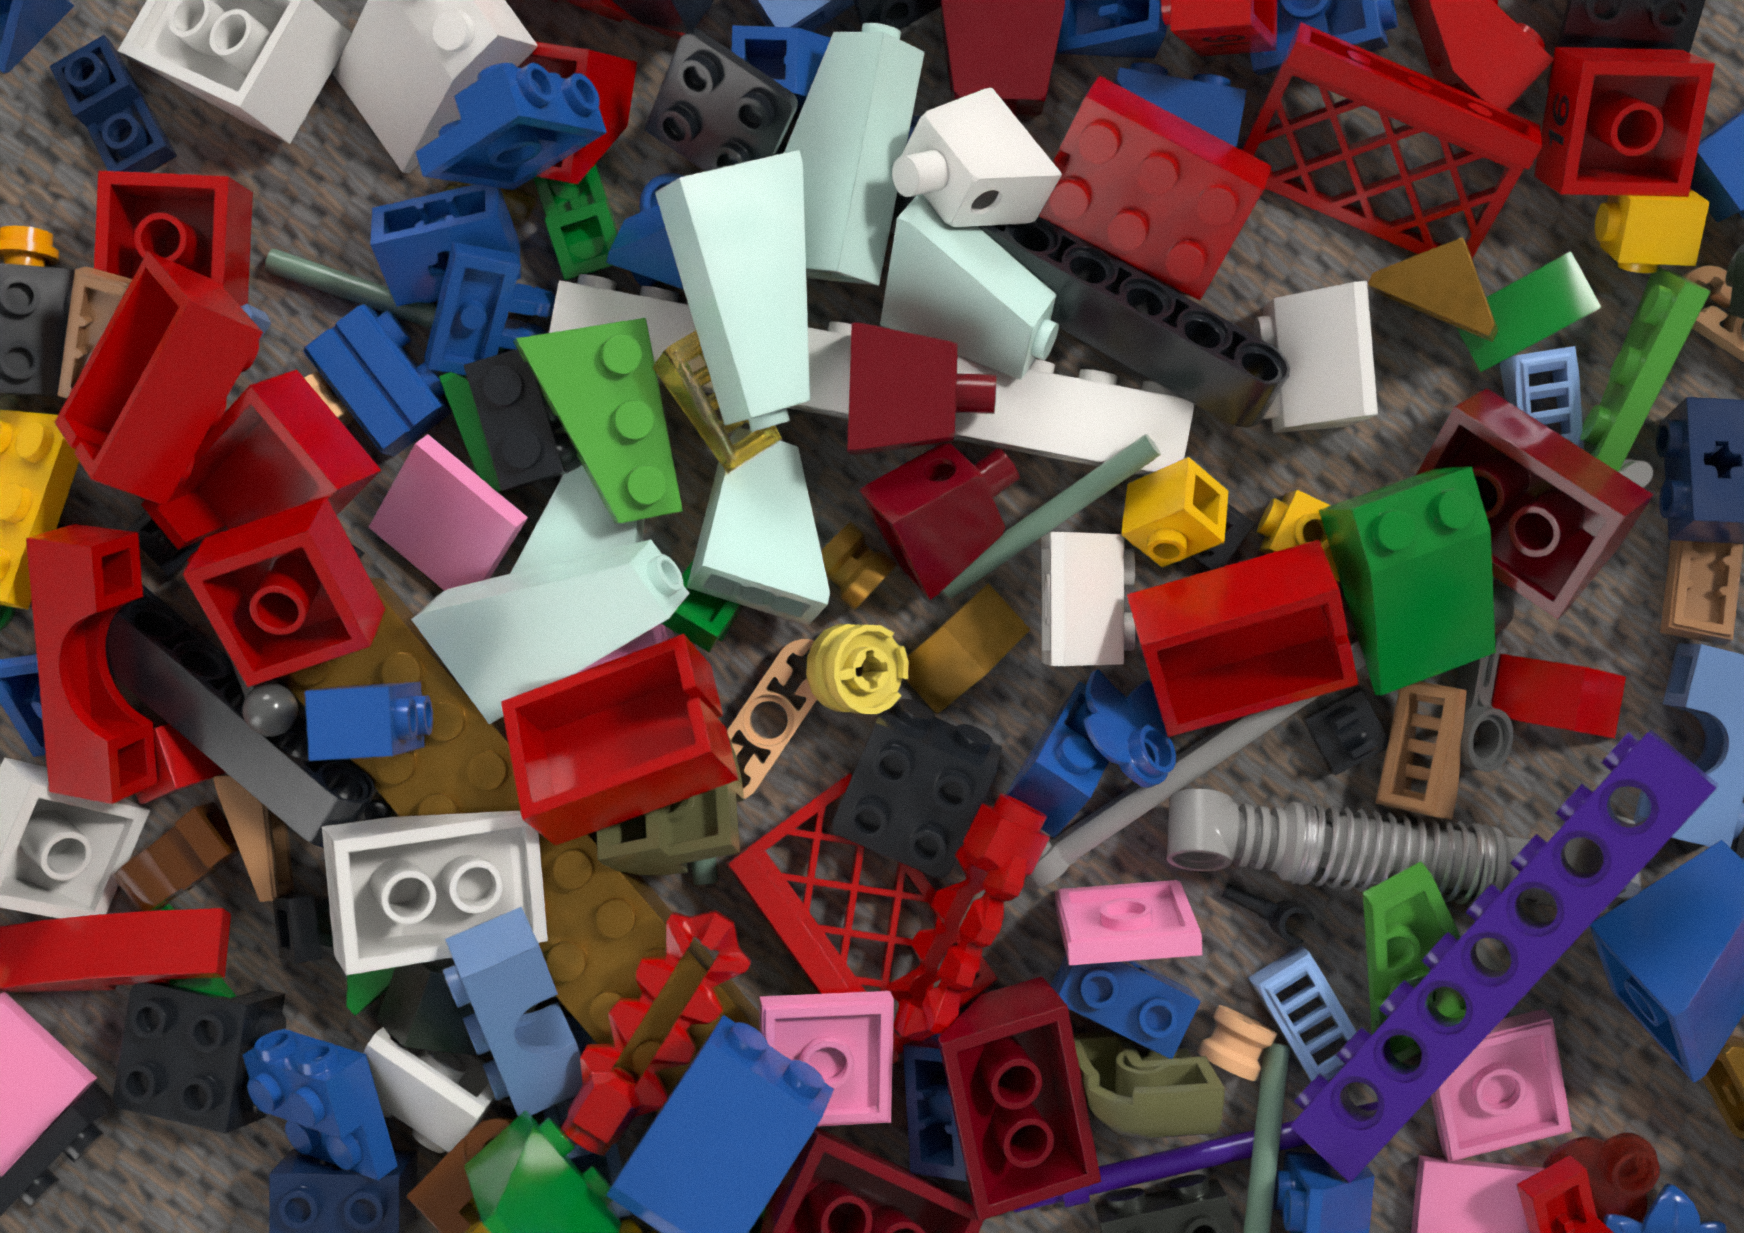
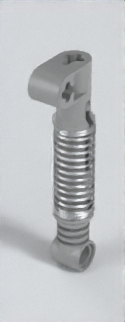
M1185 789L1174 792L1169 797L1167 862L1175 867L1191 871H1216L1228 867L1232 861L1235 867L1245 868L1249 863L1251 869L1261 870L1265 865L1267 871L1276 872L1282 881L1292 882L1293 884L1298 882L1299 885L1312 881L1316 887L1326 883L1331 889L1340 885L1344 890L1351 889L1354 886L1359 892H1362L1367 888H1372V884L1377 885L1422 861L1432 874L1445 903L1454 900L1458 904L1467 902L1471 906L1491 883L1503 892L1520 872L1510 862L1531 839L1505 836L1499 828L1488 826L1487 824L1473 823L1467 828L1462 821L1452 826L1447 819L1438 824L1433 817L1424 823L1419 816L1410 822L1405 814L1396 820L1390 812L1382 818L1376 810L1367 817L1362 808L1353 816L1348 807L1339 814L1334 805L1324 812L1319 803L1313 807L1310 802L1305 804L1303 801H1291L1283 808L1274 807L1271 812L1267 806L1261 805L1257 806L1254 811V807L1251 804L1245 803L1241 804L1238 809L1236 802H1233L1229 795L1209 789ZM1616 816L1626 823H1635L1628 818ZM1574 838L1568 841L1565 848V857L1573 869L1581 873H1593L1602 868L1604 857L1598 844L1587 838ZM1318 868L1320 875L1322 876L1320 880H1316L1315 874ZM1640 872L1602 913H1608L1640 892ZM1530 888L1521 894L1520 903L1557 907L1554 898L1545 890ZM1442 893H1447V894H1450V895H1449V896H1444Z

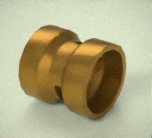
M851 521L821 550L827 580H832L840 588V598L853 610L897 566L884 552H874L865 544V534Z

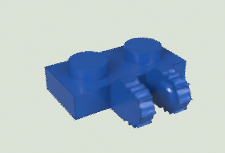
M452 242L424 356L427 369L466 375L465 364L497 355L499 347L517 349L513 342L516 338L546 334L547 332L542 326L529 322L524 323L520 320L507 319L508 312L531 316L537 315L539 317L544 316L546 318L548 316L552 317L556 296L551 291L535 288L531 285L516 284L521 267L516 253Z

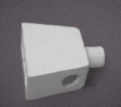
M993 88L980 90L926 111L920 117L902 155L895 160L892 168L893 183L902 196L911 197L923 194L942 220L953 227L1035 222L1062 176L1059 169Z

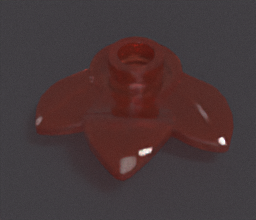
M1620 1133L1606 1141L1590 1136L1574 1138L1558 1146L1544 1161L1543 1168L1545 1169L1571 1155L1587 1169L1597 1218L1602 1222L1606 1214L1623 1215L1641 1222L1648 1208L1646 1193L1655 1186L1660 1175V1165L1654 1147L1645 1138L1635 1133Z

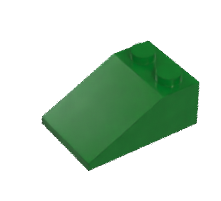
M1472 466L1433 469L1319 510L1375 695H1385L1496 653L1491 530Z
M525 1110L464 1165L481 1222L490 1233H619L622 1223L611 1205L614 1200L606 1196L611 1188L609 1182L594 1166H591L583 1173L567 1155L575 1149V1146L549 1117L539 1125Z

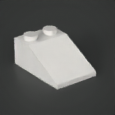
M147 0L120 45L118 52L244 123L290 144L299 127L306 119L310 108L332 70L337 65L352 33L313 0Z
M368 0L334 69L333 75L402 173H410L419 165L415 152L439 137L438 131L443 126L453 121L461 120L454 96L478 81L477 75L489 66L499 63H512L518 67L538 45L505 0Z
M521 810L387 817L322 827L334 956L346 975L452 958L445 940L446 938L519 907H522L537 942L548 941L539 832L522 820Z

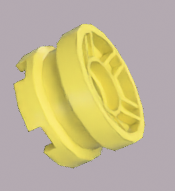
M837 624L825 629L813 642L807 657L806 676L811 692L823 706L837 712L879 714L891 708L902 696L898 693L902 680H908L909 669L904 646H899L893 639L894 632L881 625ZM863 665L861 676H856V668Z

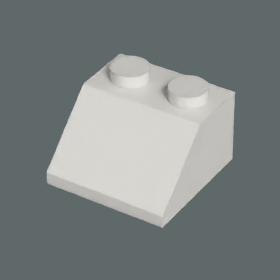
M1367 281L1351 282L1273 298L1263 307V316L1256 317L1254 321V335L1281 351L1290 366L1288 379L1264 416V419L1272 418L1273 433L1349 427L1378 415Z
M1050 532L1041 537V635L1043 664L1050 666L1124 664V651L1134 650L1135 623L1132 612H1124V587L1134 586L1135 554L1134 549H1124V537L1121 534Z
M4 757L0 766V908L54 918L106 914L119 885L113 876L129 861L150 810L125 798L114 804L51 793L49 792L47 767Z
M384 1027L373 1035L363 1052L368 1059L384 1117L394 1115L413 1128L412 1135L424 1147L434 1152L443 1153L447 1151L449 1153L475 1126L480 1124L496 1100L482 1066L485 1062L475 1055L404 1047Z

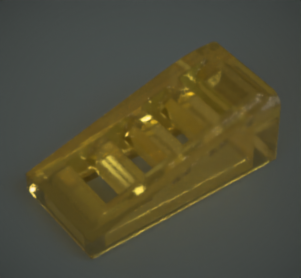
M695 330L668 346L652 368L725 471L730 474L776 445L782 438L774 425L754 431V433L736 444H732L727 434L745 423L749 424V421L747 419L724 425L723 419L720 421L715 411L719 409L715 392L706 396L702 389V386L711 381L707 364L693 372L688 363L698 356H701L706 363L697 331Z

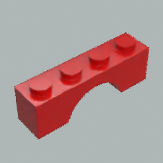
M72 524L26 538L49 792L114 804L157 783L153 722L132 708L120 694L111 677L106 658V637L113 617L122 606L143 597L138 532Z

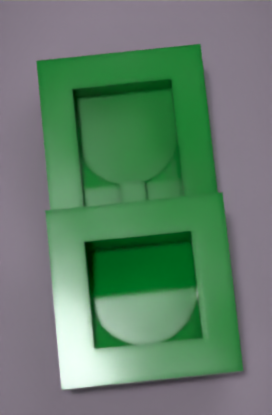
M597 163L578 184L534 177L533 179L546 215L544 220L564 280L568 281L577 278L579 274H589L614 266L606 263L618 230Z
M1570 251L1486 297L1498 328L1493 342L1460 328H1457L1480 372H1483L1601 308V305Z

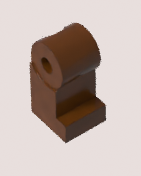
M215 802L192 808L174 823L175 826L129 860L114 874V879L139 912L161 909L184 891H190L240 853L228 820Z
M497 1117L485 1120L475 1126L406 1196L440 1233H472L480 1225V1215L473 1207L475 1200L464 1165L509 1126L516 1117Z

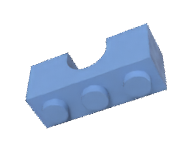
M1678 643L1662 705L1685 710L1695 716L1700 722L1705 735V744L1701 756L1694 765L1716 781L1718 787L1671 838L1711 847L1720 840H1723L1731 848L1733 839L1740 835L1744 827V655L1703 644ZM1642 790L1633 820L1635 823L1647 819L1651 812L1650 800Z
M522 907L446 938L445 940L455 965L444 969L443 973L457 1007L459 1008L471 1002L475 1013L464 1017L463 1021L477 1055L491 1050L494 1059L482 1064L496 1100L499 1101L510 1096L517 1116H520L525 1110L530 1115H534L576 1096L583 1086L580 1065L581 1054L559 1003L556 1002L532 1013H525L535 1004L558 995L540 946Z

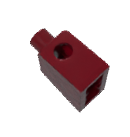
M941 0L940 22L951 100L960 99L986 88H993L1016 118L1018 114L1041 115L1047 96L1065 0Z
M851 323L848 454L863 455L952 442L955 438L956 413H995L996 374L957 373L958 343L865 323Z
M941 443L859 489V492L895 563L923 594L931 600L1003 535L1005 525L993 498L1018 481L1020 476L1013 462L1000 448H996L973 465L952 444Z

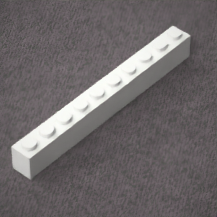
M579 274L577 284L559 280L549 333L646 317L658 384L715 394L689 305L678 303V293L651 286H642L640 295L615 291L617 282L587 274ZM829 322L828 331L808 327L810 401L787 408L848 419L851 324ZM958 356L957 373L996 374V402L994 414L956 413L954 440L1098 467L1143 435L1148 434L1158 447L1161 455L1134 473L1144 476L1185 458L1195 404L1180 398L1179 395L1156 382L1143 381L1141 390L1116 386L1118 376L1097 370L1081 369L1079 378L1053 374L1055 364L1039 359L1034 360L1020 380Z

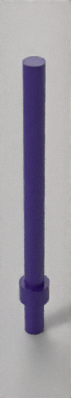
M1378 1101L1358 1105L1357 1107L1366 1111L1377 1110ZM1294 1121L1282 1123L1279 1151L1308 1144L1290 1127ZM1255 1130L1099 1166L1102 1182L1016 1209L1014 1213L1064 1202L1065 1208L1089 1203L1090 1195L1252 1158Z

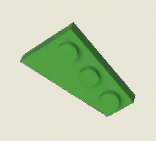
M1658 267L1657 272L1651 273L1622 349L1611 368L1609 382L1600 405H1595L1584 421L1580 440L1585 442L1584 450L1614 470H1620L1711 291L1662 267Z
M646 317L514 339L513 342L524 362L527 361L544 392L545 400L554 416L557 415L577 451L578 459L614 523L618 524L682 512Z
M1422 861L1363 892L1372 1035L1388 1018L1378 1008L1404 980L1415 988L1431 971L1422 962V959L1447 932L1457 940L1461 938L1432 874ZM1450 987L1434 989L1433 1002L1441 1014L1450 1018H1459L1466 1014L1465 1000L1457 990ZM1394 1035L1391 1037V1051L1400 1062L1421 1052L1419 1045L1412 1038L1406 1035Z

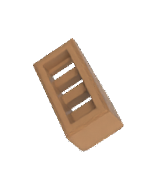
M1420 681L1399 689L1376 798L1377 804L1433 817L1453 819L1458 793L1466 690ZM1418 701L1444 706L1441 718L1417 714ZM1416 727L1438 731L1436 743L1416 740ZM1414 752L1433 756L1431 769L1413 765ZM1412 778L1428 781L1425 794L1411 791Z
M229 774L214 776L213 780L218 797L259 902L273 901L291 893V890L294 889L287 824Z

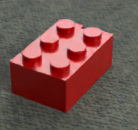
M1099 75L1085 96L1059 148L1060 150L1053 160L1062 176L1038 216L1200 301L1263 193L1272 166Z
M148 251L54 423L68 445L76 449L74 454L91 480L166 506L176 487L183 485L189 478L194 467L195 453L208 430L215 428L223 418L227 405V396L240 373L247 371L255 361L259 350V339L263 332L219 282Z
M296 369L249 385L225 411L219 424L215 428L208 430L195 453L194 467L189 478L183 485L176 487L167 505L145 499L141 506L179 550L227 528L232 529L327 496L333 510L338 515L372 481L381 469ZM196 552L187 559L189 563Z
M1319 540L1127 594L1168 737L1359 685L1351 644L1347 636L1348 629L1340 590Z
M685 634L501 701L522 820L555 846L739 780L727 729L718 719L723 716L712 666Z

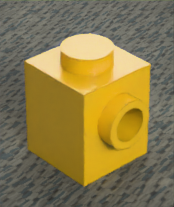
M1691 188L1689 197L1608 195L1607 203H1601L1596 214L1595 236L1597 241L1600 242V247L1618 262L1619 268L1626 271L1655 273L1658 271L1659 265L1696 266L1710 202Z
M1190 457L1184 458L1127 484L1121 535L1162 568L1220 545L1225 541L1229 491Z
M1299 490L1285 493L1282 501L1273 498L1264 511L1257 528V533L1265 536L1259 551L1270 554L1319 540L1335 580L1340 582L1319 513L1320 509L1331 505Z

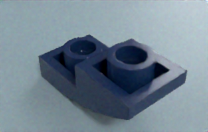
M105 35L49 66L73 116L87 127L108 171L149 173L177 156L132 74L111 41Z

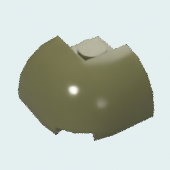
M730 737L729 741L739 780L598 830V861L616 871L630 874L670 875L687 873V863L740 853L737 802L744 801V794L737 757Z
M1115 1031L1073 1033L1086 1104L1096 1118L1117 1134L1154 1139L1217 1133L1222 1122L1225 1088L1206 1056L1192 1057L1188 1049L1183 1048L1177 1049L1173 1059H1169L1155 1051L1137 1052L1131 1039Z

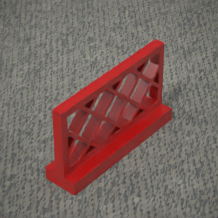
M1300 22L1289 45L1288 53L1241 150L1254 156L1260 143L1286 134L1297 164L1275 172L1270 170L1265 189L1416 254H1421L1443 245L1433 240L1428 222L1464 211L1470 229L1465 242L1473 259L1524 168L1530 169L1542 148L1540 125ZM1292 75L1317 85L1325 107L1291 119L1283 99V94ZM1331 92L1347 99L1335 103ZM1361 106H1366L1379 112L1385 132L1350 144L1339 114ZM1275 110H1277L1281 123L1268 127ZM1330 118L1340 148L1306 160L1295 130ZM1391 118L1403 122L1406 125L1394 129ZM1423 131L1438 137L1445 157L1409 170L1399 140ZM1450 143L1466 150L1454 154ZM1390 144L1400 173L1364 185L1354 156ZM1483 157L1506 167L1494 187L1470 195L1467 194L1458 168L1460 165ZM1345 160L1355 189L1333 197L1317 191L1311 171ZM1450 170L1459 198L1423 210L1413 182ZM1301 175L1304 184L1294 181L1291 178ZM1404 185L1414 214L1391 222L1376 216L1369 197ZM1360 200L1363 210L1350 204ZM1485 203L1476 219L1472 207ZM1419 226L1421 235L1408 229Z
M851 773L842 777L751 845L742 849L740 853L735 854L724 862L818 994L866 992L862 985L878 987V991L888 990L891 982H893L889 981L895 944L912 946V938L896 936L902 899L926 902L934 913L932 929H937L941 923L940 918L932 907L936 891L921 871L896 861L898 865L894 890L859 885L865 847L841 836L822 833L826 806L846 792L852 778ZM816 814L813 832L796 829ZM786 835L811 838L806 876L781 873L766 850ZM820 840L856 846L850 883L815 878ZM905 874L919 894L903 892ZM787 881L805 883L802 901ZM813 885L849 890L843 928L818 924L810 914ZM858 892L892 897L887 935L852 929ZM825 933L842 935L839 953ZM851 937L885 942L880 979L855 976L848 967L847 957ZM959 939L955 944L959 945L961 940ZM982 955L980 968L976 972L977 976H975L971 989L961 992L959 1008L998 979ZM934 983L928 986L925 994H927L929 990L935 988L933 987ZM894 1029L892 1064L900 1059L898 1055L903 1052V1045L913 1041L903 1037L901 1034L897 1035Z

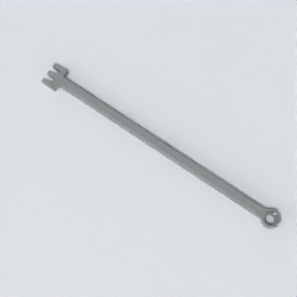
M1625 459L1618 471L1641 487L1646 486L1653 477L1652 467L1647 462ZM1355 635L1349 641L1355 668L1358 671L1366 663L1358 637ZM1319 696L1229 720L1177 755L1175 767L1172 771L1168 772L1166 779L1162 783L1150 788L1134 784L1054 839H1049L1032 874L1025 877L1024 884L1029 890H1037L1050 884L1085 853Z

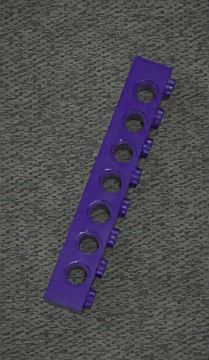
M1652 730L1648 731L1640 741L1629 732L1601 762L1611 771L1594 792L1583 783L1574 791L1555 813L1565 822L1555 835L1546 842L1536 834L1510 862L1520 872L1503 892L1491 883L1465 912L1475 923L1459 940L1447 932L1422 959V962L1431 969L1425 978L1415 988L1404 980L1378 1008L1388 1018L1375 1033L1371 1035L1361 1027L1336 1054L1345 1066L1329 1082L1319 1073L1296 1098L1294 1102L1304 1111L1295 1119L1290 1127L1349 1183L1355 1179L1717 789L1718 783ZM1632 786L1642 790L1648 796L1651 803L1649 817L1639 823H1626L1617 818L1610 804L1611 796L1616 789ZM1574 838H1587L1598 844L1604 857L1602 868L1593 873H1581L1573 869L1565 857V848L1568 841ZM1530 888H1539L1547 891L1556 902V917L1548 922H1536L1528 918L1520 905L1522 892ZM1483 938H1495L1503 942L1511 954L1510 967L1500 971L1485 967L1477 957V942ZM1450 987L1457 990L1465 1000L1466 1014L1459 1018H1450L1441 1014L1433 1002L1434 989ZM1394 1035H1406L1415 1040L1422 1052L1421 1063L1408 1065L1400 1062L1391 1051V1037ZM1361 1082L1370 1086L1377 1095L1378 1109L1366 1111L1354 1105L1348 1094L1349 1083Z

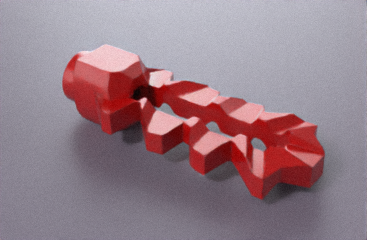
M1000 793L994 807L981 804L963 840V846L955 853L966 879L936 891L932 907L940 918L941 923L937 929L918 931L912 939L911 945L919 959L920 965L915 970L891 982L887 990L891 992L892 997L899 1004L893 1028L903 1037L915 1041H923L936 1033L942 1035L957 1019L961 992L971 989L976 972L980 968L982 948L991 946L997 934L1000 933L1004 918V902L1011 901L1019 896L1024 886L1025 877L1032 874L1050 839L1049 836L1040 831L1047 816L1030 805L1003 793ZM985 889L983 897L972 902L961 926H959L974 895ZM960 939L961 941H960L959 945H955V946H952V947L949 948V950H948V952H947V954H946V956H945V958H944V960H943V962H942L940 968L938 969V966H939V964H940V962H941V960H942V958H943V956H944V954H945L947 948H948L949 946H951L952 944H954L955 942H957V941ZM939 979H941L937 987L929 990L927 994H925L930 984L938 982Z
M716 910L694 916H687L676 912L671 913L666 922V956L642 957L636 970L635 979L642 991L641 998H620L608 1012L614 1044H588L580 1056L583 1086L567 1109L568 1116L561 1126L562 1131L576 1144L594 1154L605 1156L612 1144L619 1142L634 1117L662 1108L667 1100L668 1093L657 1071L689 1064L696 1044L687 1028L692 1024H709L714 1021L723 1011V1005L714 987L745 973L751 964V960L739 947L734 921ZM695 937L700 940L702 945L719 953L637 1082L632 1074L621 1067L613 1066Z

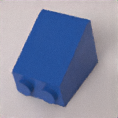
M1723 840L1712 845L1589 925L1610 989L1693 1083L1707 1074L1744 1015V857L1740 858Z
M723 1015L644 1132L606 1196L661 1233H749L822 1119L834 1088L826 1084L821 1074L811 1065L800 1060L792 1061L769 1046L766 1038L754 1027L746 1023H735Z

